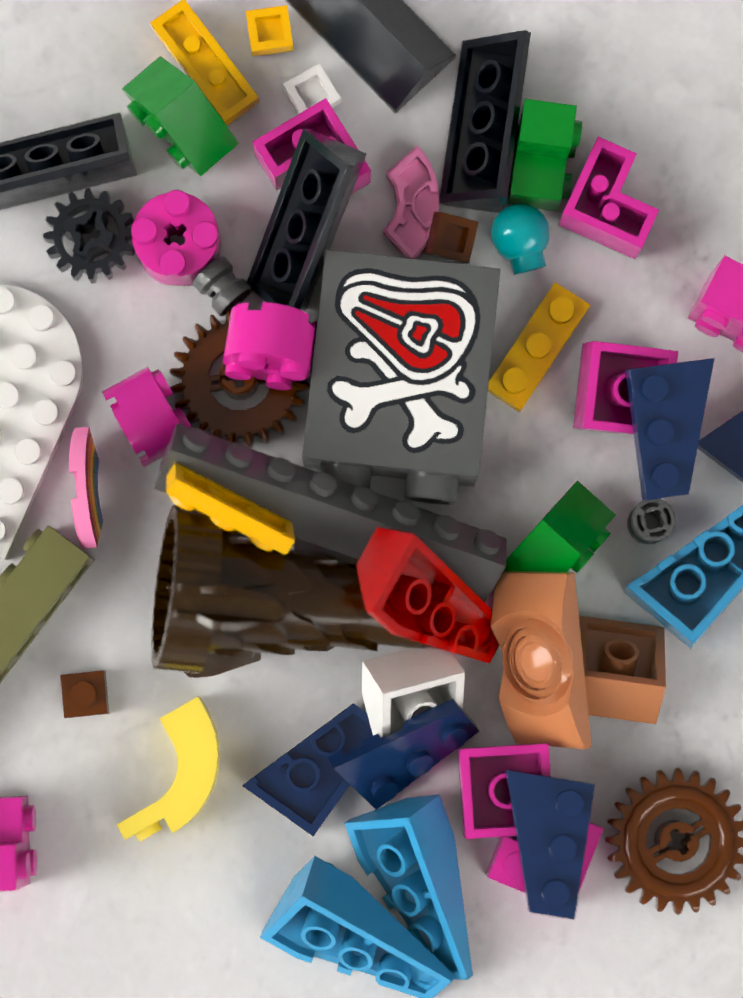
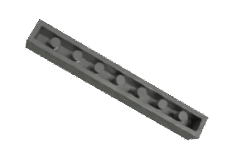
M177 423L160 463L154 487L155 490L167 493L166 476L174 463L177 462L292 522L295 538L356 559L361 557L377 527L415 534L484 602L488 599L506 567L507 538L499 536L490 530L473 527L459 522L450 516L433 513L416 507L410 502L393 499L376 493L370 488L353 485L333 478L327 473L316 472L293 464L287 459L273 457L253 450L244 444L233 443L213 436L198 428H191Z

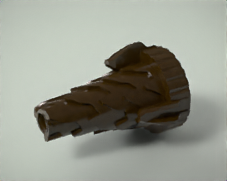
M172 505L163 534L154 593L151 629V659L153 668L184 672L188 677L201 678L215 676L261 660V653L294 655L295 649L329 651L334 647L378 651V644L421 649L424 644L391 634L366 611L356 565L338 562L336 557L323 553L294 550L295 545H292L287 555L274 549L272 551H265L253 544L249 536L236 529L226 531L218 527L211 521L209 515L197 509L188 511L178 505Z

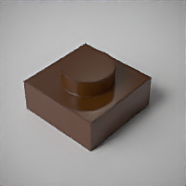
M434 212L425 254L461 263H469L479 222L444 212Z
M106 671L60 675L64 718L110 714Z

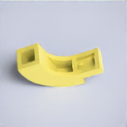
M196 697L159 718L176 749L178 758L177 774L171 788L161 799L117 824L125 840L136 835L138 841L141 842L162 829L158 821L163 818L171 832L174 833L191 821L209 799L218 777L221 754L215 722L201 697Z

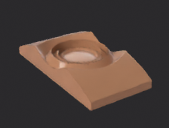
M503 571L495 585L491 628L502 650L504 670L498 699L515 743L518 744L548 743L552 747L585 750L591 748L592 742L575 573Z

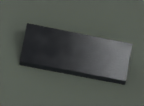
M285 0L394 113H397L456 58V54L403 0Z
M522 30L462 41L439 196L440 204L500 213L505 208L531 37L529 31Z
M121 112L0 142V210L137 176Z
M303 128L247 279V283L264 302L286 305L304 312L308 308L324 266L326 249L330 250L367 153L311 129Z

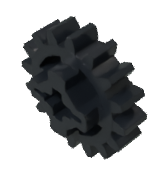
M86 188L84 198L79 200L73 192L68 193L70 204L65 206L62 203L56 202L54 205L59 212L58 217H46V222L53 228V231L43 233V238L47 243L54 244L46 252L50 259L60 258L56 265L60 272L63 273L71 267V277L75 281H78L83 273H87L89 281L96 283L97 273L101 272L110 280L113 278L111 271L113 266L116 265L122 270L127 268L122 259L123 255H135L134 247L128 243V241H132L131 228H127L134 222L131 213L120 215L125 207L123 202L118 199L110 204V195L107 191H103L99 198L96 199L91 189ZM87 211L86 214L81 215V216H79V217H77V218H73L75 215L79 214L80 212ZM108 216H111L117 223L118 236L106 229L109 222ZM93 229H96L99 238H91L87 244L82 235L84 233L91 234ZM63 236L75 243L72 250L74 253L73 257L65 250ZM105 253L109 254L104 259L93 262L95 258Z

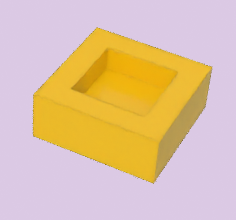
M287 5L246 11L252 57L294 51Z

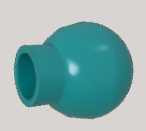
M514 204L504 208L493 221L491 240L497 252L504 259L510 261L513 275L546 267L543 251L546 249L549 241V224L545 216L537 208L528 204Z

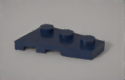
M353 703L242 786L307 833L314 836L350 785L333 769L327 757L339 751H342L344 756L365 747L363 740L373 736L367 712Z
M505 770L528 911L574 920L595 785Z

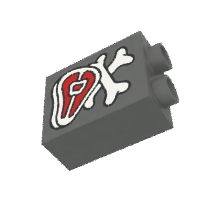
M326 249L302 453L305 468L318 469L320 472L327 473L333 478L367 488L371 487L372 476L406 479L404 498L429 504L454 505L457 502L458 485L474 487L479 477L500 268Z

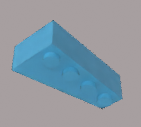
M743 505L715 526L694 538L692 542L679 551L665 558L643 576L629 583L625 588L627 596L690 649L693 648L743 590Z

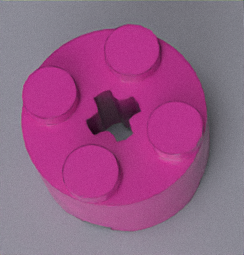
M172 190L152 198L140 209L132 224V241L136 254L146 272L162 284L176 286L193 285L192 283L197 275L220 256L221 236L212 211L203 201L183 191ZM175 234L179 237L183 235L185 243L181 246L176 242L171 243L170 237Z
M262 302L261 310H248L249 303H241L231 309L223 363L226 366L225 375L236 380H249L251 377H256L257 379L265 380L266 386L269 388L290 390L292 382L301 381L310 376L317 331L316 320L309 324V314L302 310L276 303Z
M146 367L102 391L106 401L115 397L117 402L110 405L135 453L138 454L143 450L146 454L139 457L143 467L163 458L177 423L191 427L180 407L172 410L166 400L173 393L159 369L151 373L149 368Z

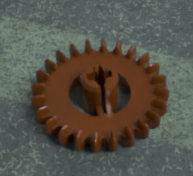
M227 310L225 324H221L212 314L210 315L211 330L207 331L201 325L195 324V330L199 339L196 341L187 336L182 338L190 351L188 353L174 352V357L184 365L183 367L171 368L169 370L172 376L182 380L181 383L171 386L170 389L174 394L184 395L180 401L175 403V408L180 407L181 410L191 409L186 416L190 424L200 421L198 429L206 433L212 430L213 436L219 438L228 436V441L238 443L239 438H244L246 445L252 448L254 436L259 435L264 443L268 444L270 442L268 430L271 428L283 435L285 430L281 423L282 419L291 422L297 421L296 415L290 408L291 406H305V401L297 396L296 392L306 391L310 388V385L307 382L296 381L292 382L290 390L270 388L266 397L257 406L246 410H231L221 405L212 396L211 392L224 391L235 400H245L256 393L259 385L266 384L265 380L251 377L249 380H244L243 387H236L234 381H228L231 378L225 375L226 366L224 363L221 366L219 375L209 376L214 362L224 354L231 310ZM221 382V384L212 385V383Z
M680 768L674 769L671 781L667 779L662 770H657L656 785H653L647 778L640 777L639 781L643 792L638 793L632 788H626L625 792L631 803L629 805L620 802L614 803V806L623 814L622 819L610 818L607 820L609 825L618 829V834L605 837L607 843L618 846V850L609 854L607 859L611 862H622L623 864L614 872V877L624 878L630 876L631 879L625 887V892L632 893L642 888L639 898L640 904L648 903L655 896L656 910L658 912H662L668 902L671 901L673 911L677 915L681 914L685 902H688L692 911L697 913L700 910V898L702 897L710 905L714 906L716 904L714 894L716 889L726 895L730 894V889L725 881L727 877L734 880L741 879V875L733 868L734 864H743V855L738 853V848L743 847V838L738 836V832L743 830V821H734L733 818L741 810V805L733 804L726 806L725 803L730 796V791L724 789L714 794L716 786L714 778H709L703 786H700V774L696 770L691 773L687 782H685ZM678 808L687 809L699 816L700 819L690 825L679 820L663 822L655 832V845L647 849V831L652 821L662 812ZM701 826L703 827L701 830L694 833L696 829L700 828ZM672 830L686 836L680 841L683 847L680 851L673 847H667V843L672 840L670 834ZM709 834V850L703 862L694 870L682 874L668 873L656 865V863L666 857L679 862L691 859L699 848V839Z

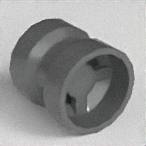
M225 256L216 259L205 267L192 283L200 294L213 298L212 307L220 317L225 316L227 310H231L234 306L241 304L252 291V288L244 279L235 278L233 266Z
M644 500L629 513L627 529L631 537L637 542L645 545L655 544L668 537L673 531L676 523L675 513L672 507L664 500Z

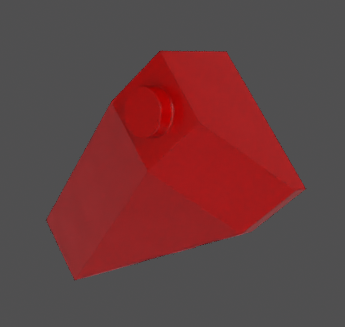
M377 527L356 564L366 611L391 634L490 664L499 647L491 628L492 609L415 534Z

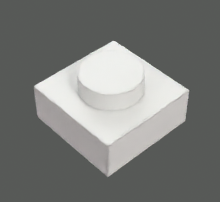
M320 63L283 84L285 92L299 114L325 98L332 108L341 104V97Z

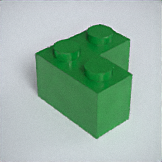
M161 56L122 88L131 100V103L127 105L130 113L142 126L146 124L159 140L163 137L166 138L171 145L166 152L182 170L188 166L201 177L239 144L196 82Z
M525 99L518 123L508 205L528 204L537 209L558 211L561 200H569L573 174L565 173L567 158H575L576 148L580 144L583 121L575 120L576 105Z
M577 480L506 559L504 571L567 572L571 568L574 572L578 573L592 558L594 552L611 535L606 526L616 514Z

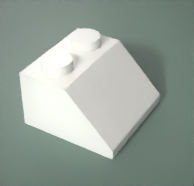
M425 644L421 649L409 648L362 661V696L373 735L379 733L381 738L387 737L402 730L405 720L451 699H454L463 709L465 672L452 652Z

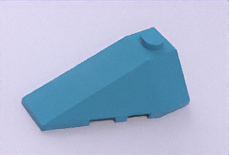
M440 795L408 797L346 821L344 824L359 864L367 875L373 872L387 894L382 899L389 910L396 907L409 927L407 930L454 974L453 980H468L472 977L473 971L455 836Z
M314 856L293 877L260 936L261 939L297 959L312 963L314 956L339 964L337 972L350 976L352 970L361 971L376 976V981L381 986L418 998H433L452 982L454 976L440 960L353 877L317 856Z

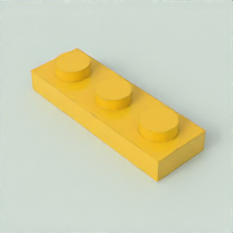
M181 0L150 22L153 31L186 75L196 82L226 126L260 102L258 95L186 0Z
M555 282L489 380L488 393L520 413L589 309L590 304Z
M177 462L174 463L166 476L167 494L170 495L171 500L179 507L188 511L197 509L209 515L211 521L218 527L226 531L236 529L249 536L253 544L265 551H272L274 549L287 555L294 544L293 523Z

